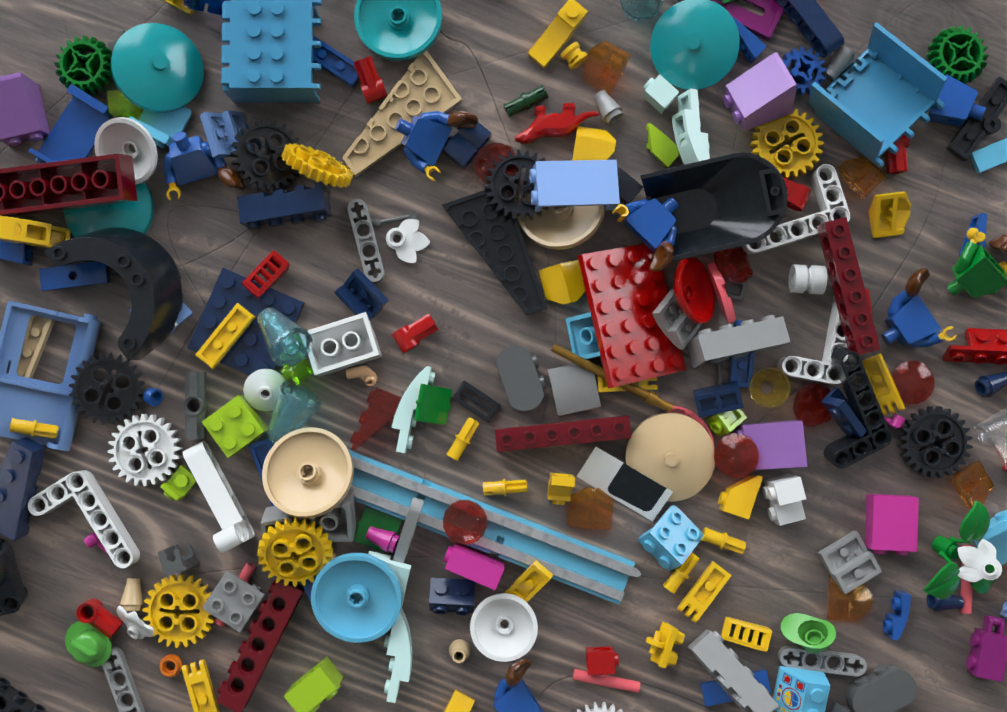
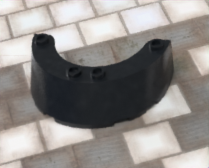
M105 228L60 242L44 251L55 265L67 266L79 261H97L108 265L123 278L130 292L132 307L129 322L118 339V347L127 360H141L157 348L174 329L183 304L181 275L169 252L153 238L131 229Z

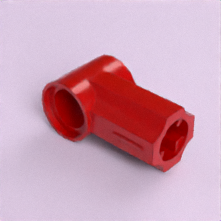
M368 56L354 61L367 104L386 98L388 95L382 79L378 76L372 57Z
M905 135L894 143L899 149L896 154L891 153L889 150L885 152L887 174H900L908 171L907 148L910 139Z
M428 313L411 325L401 327L392 334V337L404 354L439 329Z
M96 598L85 601L76 610V616L80 622L89 623L109 639L115 635L124 623L104 608L102 602ZM86 606H90L93 609V615L87 613Z

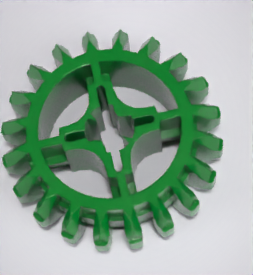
M962 25L956 29L952 26L947 30H942L939 32V35L932 39L933 43L929 44L927 48L929 52L925 57L931 59L928 63L943 75H949L967 84L980 76L983 72L982 69L986 67L987 63L985 60L988 59L989 55L984 52L988 46H982L981 43L984 42L985 38L978 39L979 32L972 34L971 27L964 30ZM950 41L959 42V43H961L962 45H958V44H956V43H954V42L951 43ZM960 51V53L957 55L959 58H957V60L954 61V59L956 58V54ZM952 67H957L958 69H963L964 71H957L952 69Z
M83 35L82 39L74 36L73 43L70 40H66L68 46L66 48L60 46L63 52L62 54H56L60 61L54 63L59 68L55 72L60 77V83L65 85L66 89L72 84L87 94L91 92L93 95H97V89L105 91L104 85H111L109 78H113L111 72L112 50L106 47L103 41L98 42V39L95 37L89 38ZM86 51H94L93 54H91V53H89V54H87V55H82V54H81V53L86 52ZM84 77H89V78H90L89 80H86V81H76L78 78H81V79L84 78Z

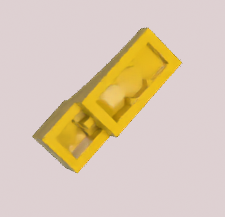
M568 0L542 36L528 51L527 55L545 69L570 40L575 30L587 18L588 11L575 0Z
M550 473L547 499L552 500V504L565 505V501H570L572 489L575 487V477L572 474Z

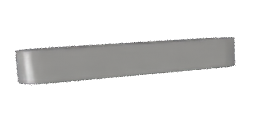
M354 199L348 204V214L364 274L371 282L379 283L385 277V269L370 212L363 200ZM356 204L364 207L361 210V216L363 219L367 217V220H360L355 223L354 220H359L357 213L352 212L356 208ZM361 225L369 226L370 232L367 236H360L358 234V228ZM366 246H373L375 248L373 257L368 258L364 256L363 250ZM378 259L379 262H374L377 270H381V273H378V278H374L372 275L369 276V273L372 272L371 264L366 265V262H373Z
M413 498L392 561L405 563L424 505L423 500Z
M114 646L112 647L111 655H116L117 659L114 661H109L108 659L102 664L118 711L127 712L136 707L134 712H145L124 652L119 647ZM115 666H121V668L112 671V668H114ZM117 673H122L125 676L126 681L124 684L116 683L115 675ZM124 694L132 696V705L128 706L123 703L122 698Z
M783 646L777 654L779 662L785 667L848 676H861L867 669L865 660L853 653L824 650L820 653H810L802 647ZM790 651L793 656L800 658V664L797 659L790 658L789 662H787L784 655H788ZM809 654L816 655L817 660L813 665H807L805 662V658ZM833 656L837 657L838 665L835 668H829L827 664L828 659ZM856 660L860 666L855 667L854 670L851 666L845 665L844 661L853 664Z

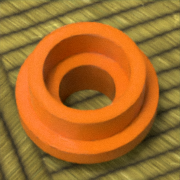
M175 654L166 655L159 664L161 673L166 677L178 675L183 666L181 658ZM170 661L175 664L174 669L169 667L168 663Z

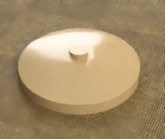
M521 192L519 194L517 204H519ZM526 195L524 200L531 202V195ZM605 205L549 207L548 211L541 209L542 216L534 213L533 220L529 216H525L524 222H522L520 216H518V220L526 235L536 244L548 249H569L582 244L597 231L605 214Z
M673 412L656 414L641 422L632 432L625 453L628 466L673 491L667 502L690 498L702 490L712 476L716 458L712 439L703 426L689 416Z
M314 427L297 429L280 438L268 452L262 470L264 490L270 501L284 513L297 518L318 517L336 508L348 494L354 477L353 459L346 445L335 434Z

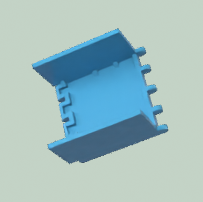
M322 0L223 1L222 20L230 22L222 23V42L230 43V45H222L221 64L229 67L221 68V85H224L222 90L233 103H320V97L316 91L321 90V84L313 83V70H321V64L313 63V48H321L322 42L313 41V26L322 25L321 16L316 7L322 5Z
M876 22L873 25L868 43L869 49H866L856 59L857 63L853 62L840 75L841 78L837 77L825 90L814 82L811 85L808 105L814 109V114L873 164L881 168L884 162L880 157L887 150L893 154L899 151L894 145L896 141L903 135L911 139L915 134L910 128L919 119L924 123H928L931 119L926 113L933 106L940 110L945 106L939 97L947 77Z

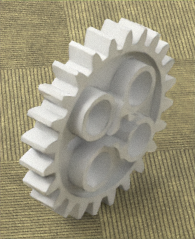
M141 414V418L138 415L132 416V421L125 419V426L117 425L120 432L112 433V436L116 439L115 441L108 442L114 446V449L108 450L107 453L114 454V457L109 459V462H116L113 470H121L118 477L127 475V483L134 479L135 486L140 485L141 482L143 486H149L150 481L155 485L158 484V479L161 481L167 480L165 474L173 475L171 467L176 468L179 466L175 459L182 458V456L177 454V451L182 450L183 447L176 445V443L181 441V438H174L178 431L169 430L172 423L163 425L165 418H159L156 421V415H150L148 419L147 414ZM152 430L155 431L157 436L154 442L149 438V433ZM130 437H132L135 440V446L133 448H130L128 445V439ZM148 447V451L143 453L142 449ZM158 451L163 455L161 463H158L155 459ZM136 458H138L142 464L139 470L134 466V461L136 460Z

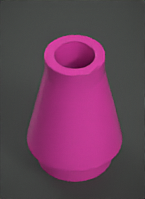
M371 526L367 531L366 539L376 544L386 553H394L400 536L397 535V532Z

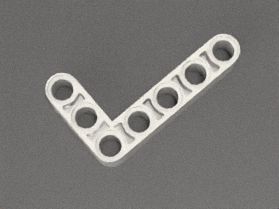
M823 164L814 170L810 177L821 212L778 225L773 231L778 236L777 243L771 241L769 234L757 242V249H752L748 244L741 246L742 251L747 255H755L819 235L817 229L812 225V220L815 219L820 224L834 220V213L839 214L841 218L847 217L849 222L850 212L835 168L832 165ZM820 171L827 175V181L820 178ZM827 192H830L831 194H833V196H834V201H833V202H831V201H829V200L827 199V197H826V193H827ZM791 226H796L799 229L798 236L792 234Z
M835 297L833 298L822 361L797 356L783 357L777 363V370L781 375L823 384L841 383L838 375L835 380L829 377L830 370H835L831 359L834 348L841 346L847 348L845 336L841 337L837 333L838 326H842ZM848 355L844 358L843 363L848 359ZM788 360L794 365L791 372H788L785 368ZM810 364L815 368L813 376H810L807 372Z
M201 441L183 451L186 463L222 528V531L213 535L217 549L221 553H225L254 537V530L209 445L205 441Z
M87 470L72 472L29 500V512L35 516L51 513L70 500L75 499L117 567L126 568L139 561V549L91 472ZM79 475L83 478L82 486L77 482ZM60 487L64 490L63 498L58 494ZM90 494L95 498L94 505L89 502ZM40 500H43L45 503L44 510L40 508ZM102 513L107 518L106 524H103L100 520ZM113 532L118 535L117 543L112 540ZM124 551L130 555L129 562L123 558Z

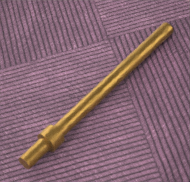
M554 343L551 352L606 379L604 368ZM633 383L619 386L644 399L645 403L651 406L656 405L669 413L674 406L658 397L659 394L653 391L648 392Z

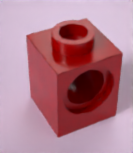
M612 646L586 647V670L588 675L615 674V667H619L618 653H614Z

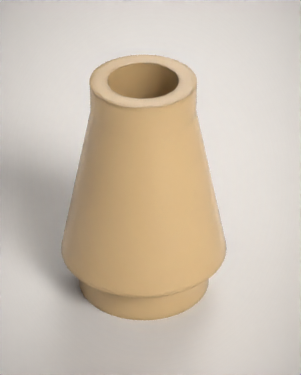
M127 578L126 586L120 605L126 611H140L141 605H143L141 579Z
M457 639L450 644L449 654L454 662L462 663L470 656L471 647L467 641ZM456 652H461L462 655L458 656Z

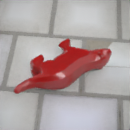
M574 102L563 104L562 113L546 115L545 106H536L534 114L537 115V118L526 130L515 136V142L528 145L544 137H566L575 131L587 118L597 117L599 112L590 111L574 116L576 107Z

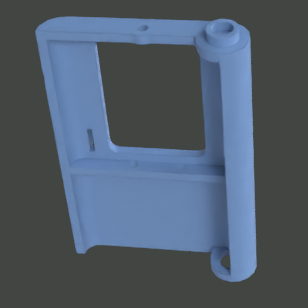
M8 300L0 331L1 437L17 440L28 437L39 444L47 445L49 448L70 451L79 415L77 410L80 405H72V402L77 398L76 396H69V393L75 391V388L69 387V384L76 383V380L72 379L71 375L80 374L75 368H85L82 363L83 360L89 364L91 363L90 356L94 354L101 321H97L98 316L84 313V316L80 317ZM34 315L71 323L76 326L64 380L61 384L23 377L17 374L29 321ZM12 418L32 422L37 420L39 423L59 426V432L55 439L41 436L31 437L28 434L9 432Z

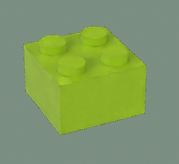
M237 395L202 421L227 458L235 457L270 431L255 409L246 401L244 395Z
M326 656L294 682L284 697L296 712H315L324 699L329 701L338 693L337 690L341 687L340 682L343 679V675Z

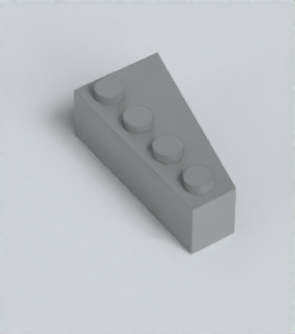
M769 315L761 318L762 321L755 323L751 319L741 322V326L733 327L732 324H727L719 327L720 330L712 332L711 328L699 331L698 335L687 344L693 369L701 367L707 361L715 364L729 359L728 356H732L735 359L746 356L751 351L755 354L790 343L784 317L775 318V315Z
M349 490L343 501L330 512L318 517L306 518V524L309 525L315 521V529L322 526V534L328 532V540L332 542H353L356 530L354 490ZM276 506L266 507L260 523L262 534L263 532L267 533L269 526L275 528L276 521L283 525L285 518L291 523L294 517L284 513ZM297 518L298 522L301 523L304 518Z
M706 629L687 646L742 712H772L779 706L769 695V691L761 683L757 682L752 671L738 661V655L731 648L727 649L723 644L724 639L716 631L712 632Z

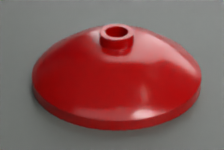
M694 257L685 258L679 262L674 274L675 299L688 319L697 324L706 323L712 318L715 309V293L712 281L705 266Z

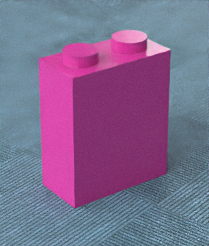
M866 494L865 546L872 549V553L886 554L887 550L895 551V554L909 555V551L917 552L919 498L908 495Z
M455 542L454 547L449 545L443 559L446 562V570L493 590H496L504 571V562L458 542Z

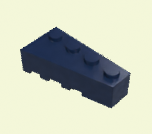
M322 182L314 183L315 188L302 185L296 186L293 192L279 189L273 191L271 196H268V193L262 192L237 197L240 224L247 227V229H259L261 225L269 224L270 227L282 226L283 222L291 221V224L305 223L304 220L313 219L316 222L327 220L326 217L332 216L329 190Z
M28 437L11 443L0 467V534L13 541L29 533L30 526H28L32 514L28 510V502L37 493V478L41 473L46 447Z

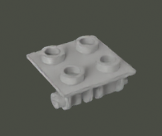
M227 570L202 609L238 632H241L265 594L260 591V586L256 584L250 585Z

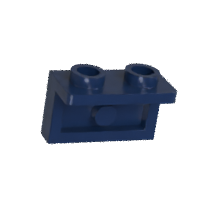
M359 269L353 271L344 285L334 292L355 315L366 312L369 320L374 318L389 301Z
M834 387L821 403L846 435L862 438L867 430L852 411L849 401L841 390Z
M431 578L429 611H433L435 614L456 612L457 615L461 616L473 613L475 582L467 579Z

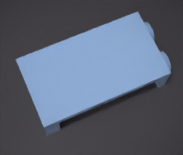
M617 160L536 161L533 169H530V183H534V191H531V204L535 205V212H540L542 207L606 205V210H614L620 204Z

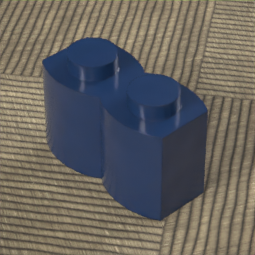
M479 122L474 129L457 128L459 130L454 137L450 135L444 145L443 153L463 170L492 137V133Z

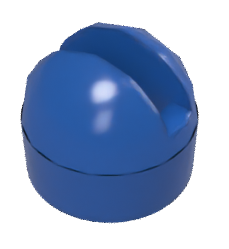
M148 388L144 391L143 400L148 405L158 406L163 400V392L160 389Z

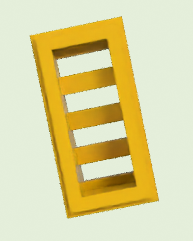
M725 616L721 637L724 640L764 652L768 651L772 630L769 627ZM735 624L734 634L730 636L731 626ZM741 626L744 627L742 639L739 638ZM750 629L754 630L751 641L748 640ZM762 632L760 643H757L759 633Z

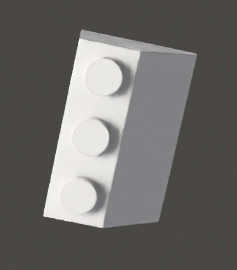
M366 312L301 332L314 375L318 377L382 357L375 332Z

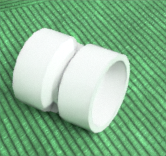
M793 264L790 268L788 279L790 293L803 294L807 290L809 294H824L827 286L826 267L812 265L808 269L806 265Z

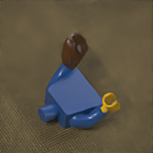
M440 111L423 112L420 116L414 115L410 123L400 118L395 126V131L404 135L401 144L405 146L404 153L411 165L422 173H426L431 181H436L431 177V173L437 171L441 174V171L434 165L450 135L451 127L474 129L479 120L476 115L467 111H456L450 115Z
M178 132L173 136L174 142L169 145L170 152L165 155L163 164L166 184H169L167 198L171 200L170 191H176L178 199L181 196V190L176 187V182L180 186L217 174L226 186L239 188L241 191L244 190L245 186L243 181H241L240 174H236L235 170L226 164L224 158L212 157L208 142H204L200 136L188 138L185 132Z
M669 197L663 204L655 198L652 200H638L626 205L620 204L612 211V214L617 212L621 215L618 222L625 218L624 224L654 253L649 267L654 272L666 268L673 257V245L677 234V227L675 226L677 219L672 213L679 207V204L672 197Z
M921 268L914 272L907 280L905 290L892 299L887 311L888 317L885 318V323L889 330L881 334L886 344L890 345L898 340L901 345L921 348L941 343L943 339L952 341L956 338L957 335L949 337L946 334L947 330L954 328L953 326H947L942 333L938 332L941 330V327L918 295L922 284L930 276L927 268Z
M522 659L514 662L509 667L506 677L499 682L494 693L493 705L496 712H543L522 679L532 664L530 660Z

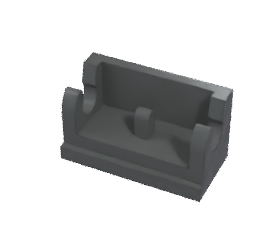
M186 544L188 551L186 556L181 555L178 545L170 546L158 552L164 577L185 571L199 564V560L195 558L190 544Z

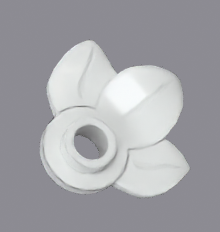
M415 219L404 220L398 228H392L386 235L388 246L396 250L398 258L407 263H416V251H420L430 244L429 239L423 233L417 231L419 220ZM394 236H401V241L395 243L393 241Z
M982 539L977 548L972 546L958 548L959 558L964 564L959 569L960 573L958 576L969 582H977L983 578L995 580L1000 577L1002 566L996 559V549L990 542ZM986 565H993L994 571L987 573L985 571Z
M118 606L117 614L126 624L127 633L133 639H143L145 636L152 637L154 635V628L140 620L135 611L127 613L124 608Z

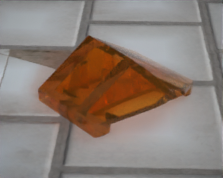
M605 40L590 48L587 54L588 57L585 60L584 80L611 94L624 73L632 54Z
M864 155L859 158L845 160L838 167L841 179L862 200L886 177Z
M976 460L960 469L959 472L953 473L952 483L967 509L973 507L975 500L984 504L989 491L994 488V484L980 460Z
M585 487L571 494L568 504L567 526L611 530L614 500L600 488Z
M829 574L827 619L859 621L872 608V593L866 584L863 583L849 593L843 594Z

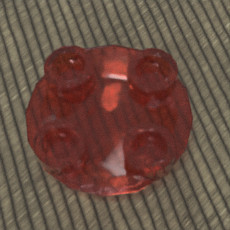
M491 143L479 149L475 158V170L477 176L484 183L489 184L485 182V177L491 176L488 173V169H495L493 161L501 163L500 155L507 159L508 151H510L513 156H516L509 145ZM509 170L506 174L514 177L517 171Z
M742 247L725 249L714 253V262L717 269L731 282L744 283L753 276V270L750 268L746 258L747 253Z
M906 361L898 364L891 377L903 402L919 404L931 396L934 389V376L925 364L919 361Z
M815 383L802 387L794 398L793 404L794 415L797 420L803 421V425L810 427L828 422L832 416L821 401L831 390Z
M732 433L724 436L717 442L714 449V461L717 468L723 474L733 478H741L749 475L756 469L759 461V452L751 437Z
M459 500L452 503L445 511L443 528L453 543L472 544L484 535L487 528V516L484 509L478 503L471 500Z

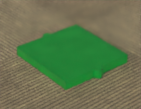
M421 384L418 400H416L417 407L414 420L446 425L448 411L451 408L452 389Z
M366 506L361 521L357 523L359 527L354 541L385 552L376 544L366 539L368 529L372 526L398 533L402 519Z

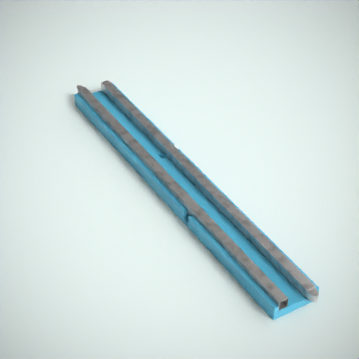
M348 449L354 464V477L350 490H354V501L406 520L413 498H418L424 501V505L417 526L486 553L495 554L501 559L524 568H528L537 560L553 574L552 579L616 604H620V601H622L624 588L629 576H641L640 571L634 567L635 562L633 560Z

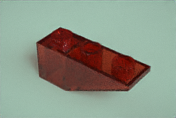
M376 387L375 391L371 390L367 402L370 403L367 411H362L358 421L361 426L358 432L354 431L351 437L350 444H353L351 450H357L394 419L402 399L401 396Z

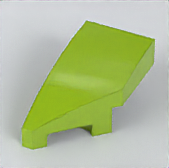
M648 123L646 125V130H648L646 149H650V153L664 167H669L680 154L678 147L658 128Z

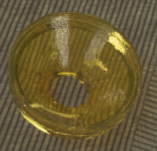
M768 367L757 371L749 383V392L752 399L760 406L766 408L782 405L790 394V381L786 374L777 368ZM764 381H769L772 384L773 388L769 394H764L761 391L760 387Z

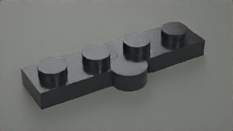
M998 77L978 103V105L986 107L981 120L968 117L946 148L962 161H966L985 134L992 135L1001 128V121L998 116L1007 105V81L1001 77Z

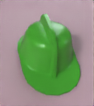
M793 613L784 617L781 622L783 636L787 640L801 645L803 649L810 653H820L829 649V646L836 639L834 626L823 619L806 614Z
M76 622L67 630L65 645L67 651L77 662L97 667L104 664L110 658L112 652L110 639L89 623Z

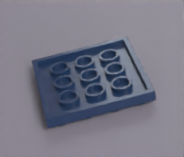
M222 268L187 348L198 352L233 307L239 303L256 318L220 363L248 375L260 369L276 370L305 303L272 288L268 289L258 299L241 285L246 277ZM252 281L259 289L262 287L256 281Z

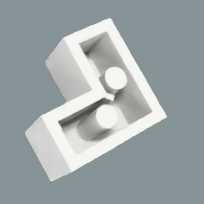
M786 474L763 480L765 486L762 487L765 499H768L770 504L768 514L771 521L781 526L806 519L801 500L806 499L801 477Z

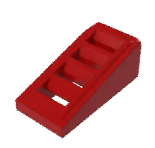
M273 250L241 285L259 299L288 272L290 264ZM266 268H268L269 270H271V271L274 273V275H271V274L266 270ZM261 274V275H262L263 277H265L268 281L265 282V281H264L260 276H258V275ZM255 280L262 287L259 289L252 281Z

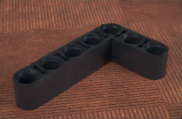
M841 346L832 352V363L852 411L867 430L862 438L854 435H845L825 447V459L835 467L843 469L888 446L892 436L860 356L856 352ZM848 355V359L843 363L844 358ZM854 375H856V378L854 379V381L851 382L852 377H853Z

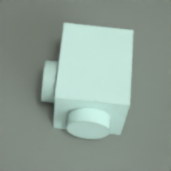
M659 74L655 80L650 78L644 85L645 91L642 97L662 114L676 99L679 91Z

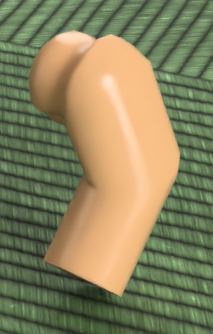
M365 365L346 369L347 379L359 377L369 387L374 386L378 380L376 373Z

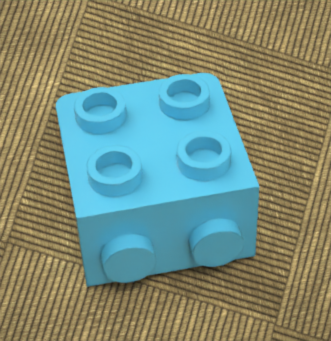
M187 107L167 113L144 110L139 120L131 116L129 119L135 120L144 126L152 136L156 146L164 149L165 146L169 148V145L174 142L173 136L176 133L185 130L192 116V111Z
M672 505L654 527L641 534L637 540L647 552L651 553L658 560L660 566L667 571H671L685 562L701 538H703V533L677 506Z
M1007 510L995 514V517L990 519L988 531L982 538L995 547L996 559L1001 565L1007 563ZM972 539L976 548L981 540L975 541Z

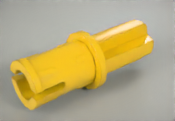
M470 417L467 419L459 434L455 435L456 439L446 453L448 456L459 461L467 444H471L469 441L479 426L476 420Z
M12 418L9 432L28 434L31 437L41 436L55 439L58 436L59 426L39 423L37 420L32 422Z
M503 479V481L483 482L484 496L503 494L507 496L508 493H521L528 490L526 480L506 481V479Z
M707 527L702 531L703 538H701V541L719 546L721 550L725 548L743 554L746 549V542L728 536L726 532L722 534Z
M691 552L685 562L675 568L663 586L675 594L682 582L689 578L688 574L700 558Z

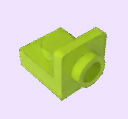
M741 409L714 414L706 419V421L710 425L711 430L718 437H721L734 430L747 417Z
M180 465L171 478L160 487L164 490L163 493L167 498L179 501L185 498L197 481L190 469L185 465Z

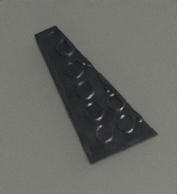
M485 190L442 204V207L526 316L547 309L517 219L514 222L512 215L505 219L504 211L497 214L496 209L498 206H490V202L493 199L486 198V194L489 191ZM504 191L502 196L509 198L507 191Z

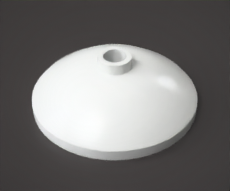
M118 117L106 121L98 129L94 143L96 156L117 153L132 156L136 184H140L152 176L157 166L158 153L152 136L144 126L135 120Z
M499 593L489 596L473 612L470 622L472 640L477 649L492 660L508 662L521 658L532 648L537 637L538 623L536 615L531 606L516 595ZM506 620L509 625L504 627L501 625V621Z

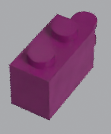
M986 615L982 629L974 628V633L970 637V655L966 659L967 672L979 678L1003 682L1007 662V635L1004 634L1005 620L1003 618Z

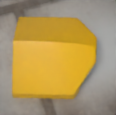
M578 126L572 161L608 160L615 152L616 140L607 130Z
M906 192L874 196L868 211L873 238L903 235L911 209V202Z
M578 260L560 263L538 271L546 300L565 305L576 302L585 292Z

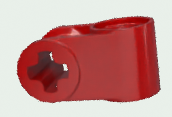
M783 177L787 188V207L802 212L812 190L805 185L795 183Z

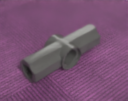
M186 372L185 400L183 402L185 439H206V428L202 423L206 419V411L209 406L206 400V372ZM194 400H197L200 404L199 410L196 412L192 409V402Z

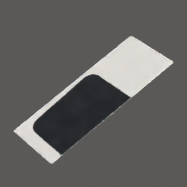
M595 447L576 476L652 522L673 493V491L598 447Z

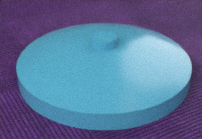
M347 553L329 561L318 573L311 590V605L319 624L334 637L354 643L372 641L387 633L398 619L403 601L402 587L395 572L381 559L365 553Z

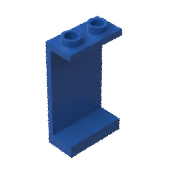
M71 84L67 89V92L73 96L39 151L30 148L29 152L35 155L34 160L40 164L86 158L95 147V136L98 129L106 121L112 119L116 112Z

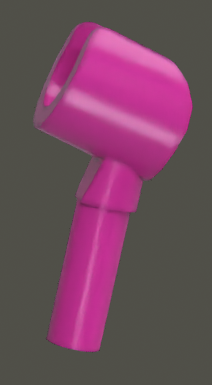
M894 414L891 419L884 417L887 424L894 429L902 427L905 419L897 414Z
M92 533L84 539L87 547L92 548L97 545L107 553L96 533Z

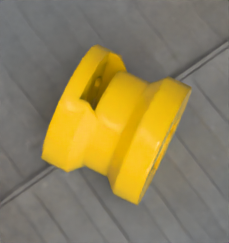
M577 41L569 45L560 55L563 60H567L569 63L568 67L571 70L581 65L588 57L586 52L581 51L580 44Z

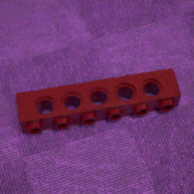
M847 217L824 222L817 226V231L847 348L858 355L878 351L880 346Z
M625 415L495 429L497 452L628 439L631 438L629 416Z
M283 579L276 583V580L273 581L268 590L271 595L268 601L264 600L258 610L261 615L258 621L254 620L248 630V633H250L248 640H244L238 649L240 656L237 661L234 660L227 671L230 676L227 682L223 680L217 691L220 696L216 702L235 712L244 711L305 592L302 585L297 583V586L294 587L293 582L289 581L288 585L284 586ZM276 598H282L285 601V608H280L276 605ZM266 618H271L275 622L274 628L266 625ZM255 639H262L264 641L265 647H258L255 643ZM245 659H251L254 662V668H249L245 664ZM235 679H240L244 683V688L237 687Z

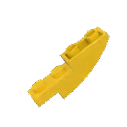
M0 216V241L50 248L70 239L71 231L67 228L52 226V224Z

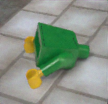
M970 228L967 232V238L970 242L966 243L960 257L952 268L956 280L948 284L947 288L953 296L964 290L972 298L996 294L1001 287L1007 285V261H1002L998 264L981 244L977 245V242L985 240V234L978 232L977 228Z

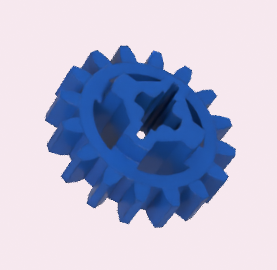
M801 46L798 52L795 48H792L790 54L786 53L782 57L784 59L782 61L787 69L791 62L790 66L792 69L789 73L797 84L796 91H798L799 96H802L805 91L809 95L811 85L814 82L821 86L820 83L825 80L822 74L827 71L826 68H821L825 60H818L820 53L818 52L813 55V48L806 52L804 46ZM815 71V76L812 81V72Z

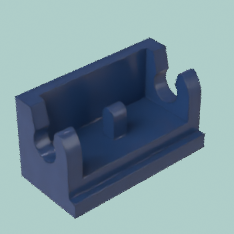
M737 380L693 390L699 418L744 408Z

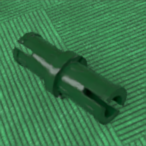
M541 85L526 94L523 92L517 99L503 104L505 111L508 112V117L510 118L524 109L529 110L532 105L549 98L547 91H544V86Z

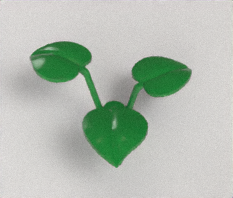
M974 501L973 507L961 523L959 534L962 539L952 536L948 539L939 535L933 540L932 550L938 553L947 564L939 570L923 589L925 593L939 599H947L957 589L960 582L958 577L960 570L958 565L950 560L957 558L961 561L958 555L959 545L957 543L969 544L972 542V539L975 541L981 540L987 533L990 525L989 513L979 501ZM991 564L986 565L985 571L992 573L994 566ZM983 578L977 582L970 583L974 591L984 594L991 590L993 583L997 579L986 580Z

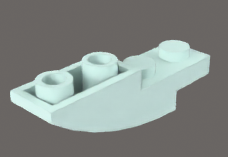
M689 89L677 96L678 113L672 116L674 136L684 165L710 159L708 133L700 131L698 90Z
M426 366L416 376L398 405L392 428L400 429L396 452L406 453L407 449L412 448L414 436H410L411 428L416 427L417 423L414 420V413L417 407L416 400H418L421 384L433 386L435 372H432V367Z
M401 609L398 619L392 626L391 633L386 634L384 647H387L386 655L395 656V658L391 657L388 671H391L392 675L391 680H386L384 693L388 694L387 702L392 703L396 702L400 681L409 682L412 669V639L403 609Z

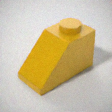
M752 474L726 487L725 492L722 491L718 499L719 509L749 519L763 477Z

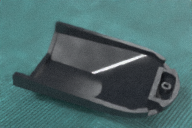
M732 153L640 175L646 199L652 200L655 198L663 204L669 197H672L679 204V207L672 213L677 219L675 223L677 234L673 245L674 252L671 261L758 242L775 230L782 220L787 207V188L782 175L773 164L756 154Z

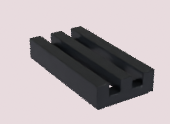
M465 380L452 397L453 400L488 423L501 405ZM466 386L467 388H469L470 390H472L473 392H475L476 394H478L479 396L493 404V409L489 408L488 406H486L485 404H483L482 402H480L479 400L463 390L464 387ZM462 394L489 412V415H484L458 398V396Z

